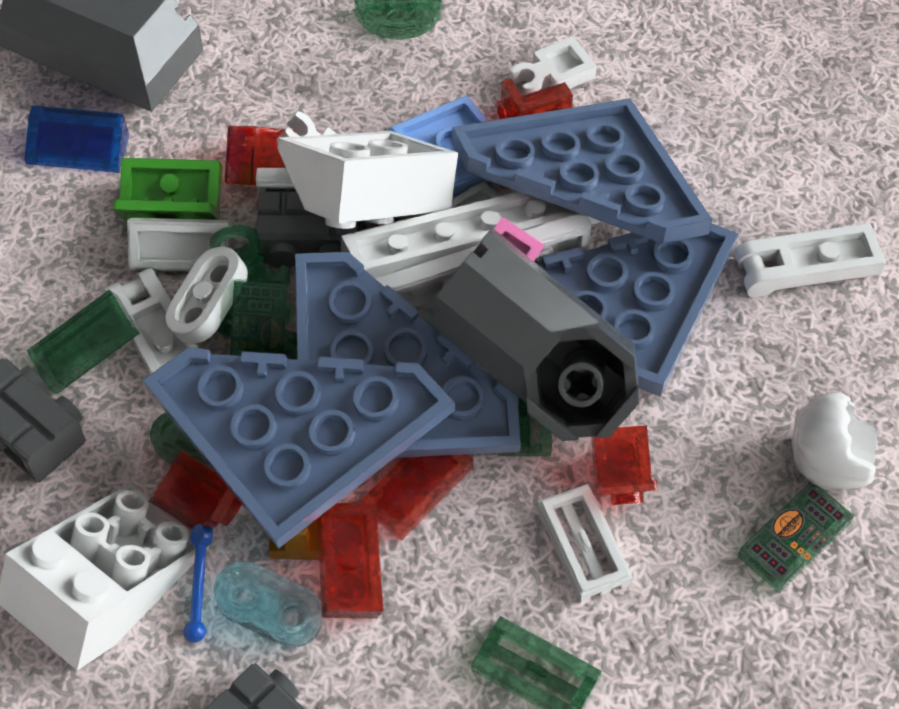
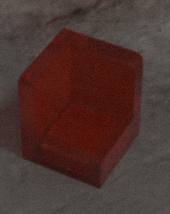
M228 126L225 183L256 186L257 168H286L278 151V142L276 141L278 136L286 129L259 126Z

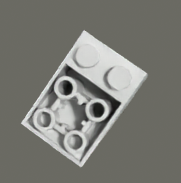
M130 483L7 552L0 580V606L74 669L79 670L115 646L194 564L195 546L190 541L192 531Z

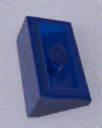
M32 106L28 119L25 163L119 173L129 140L125 117L120 113Z

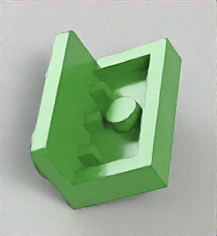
M122 158L119 199L113 200V211L121 218L126 219V224L130 218L219 220L222 164L219 160Z

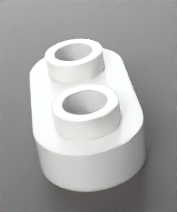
M220 246L203 253L196 260L169 304L165 321L169 329L180 341L187 344H196L207 340L217 331L236 299V283L239 280L246 281L248 274L246 265L233 249ZM238 282L237 296L240 292V284H245V282Z

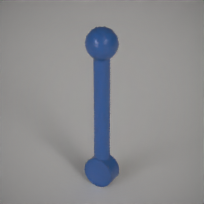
M197 524L192 529L190 541L195 546L190 621L185 625L183 632L185 638L192 643L201 641L206 634V628L203 622H201L206 548L212 542L213 530L210 526Z

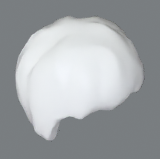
M829 392L825 395L814 397L800 409L795 417L794 433L791 442L795 466L811 483L825 490H845L868 486V484L873 482L876 467L873 464L875 461L878 430L874 425L856 417L854 413L855 406L850 401V397L841 392Z

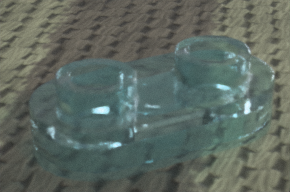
M247 561L236 562L227 566L216 578L214 584L215 599L220 612L228 620L282 646L292 648L310 643L320 633L323 624L321 603L317 595L307 587L258 564ZM243 590H251L255 593L253 599L246 603L237 602L235 597ZM293 613H298L305 617L304 621L296 627L287 626L284 620Z

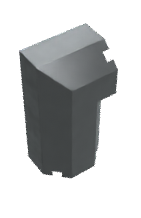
M3 0L0 9V47L150 112L157 107L203 51L199 24L190 14L184 20L175 11L180 5L177 0Z
M491 228L480 241L481 243L464 260L420 317L527 403L528 414L560 440L572 441L578 440L579 437L594 436V439L611 437L639 404V381L635 344L501 234Z

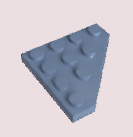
M631 98L452 127L451 143L455 151L458 152V156L467 173L660 243L709 235L712 218Z
M711 223L709 235L660 243L631 232L609 238L608 245L586 251H582L581 247H576L542 257V263L537 265L635 344L639 388L661 397L736 245L739 233Z
M349 252L295 254L298 360L318 361L319 357L362 359L364 364L396 366V362L419 363L454 401L455 411L395 458L520 452L521 440L516 394L500 381H496L478 366L473 359L419 316V311L390 286H383L365 271L364 265Z
M186 348L142 380L149 393L278 549L455 411L454 401L419 363L396 362V366L364 364L362 359L319 357L318 361L287 359L286 354L242 352L241 356L211 354L209 349Z

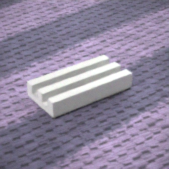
M588 484L538 501L537 510L580 603L590 600L591 596L599 593L602 596L610 593L612 588L618 586L624 588L632 584L633 577ZM581 502L613 573L605 575L572 503ZM554 509H561L593 580L587 582Z

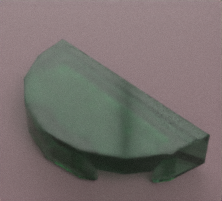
M354 0V6L358 21L368 32L386 39L404 40L418 37L435 26L441 18L443 0Z

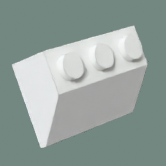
M393 131L278 138V151L304 209L324 217L325 224L328 226L350 229L356 227V221L363 220L376 224H390L394 222V217L398 216L410 219L451 209L458 152Z

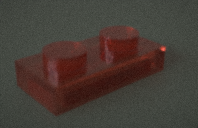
M469 455L403 457L360 500L361 509L402 541L471 471L474 466V459Z
M336 503L317 518L322 618L377 619L383 612L376 504Z

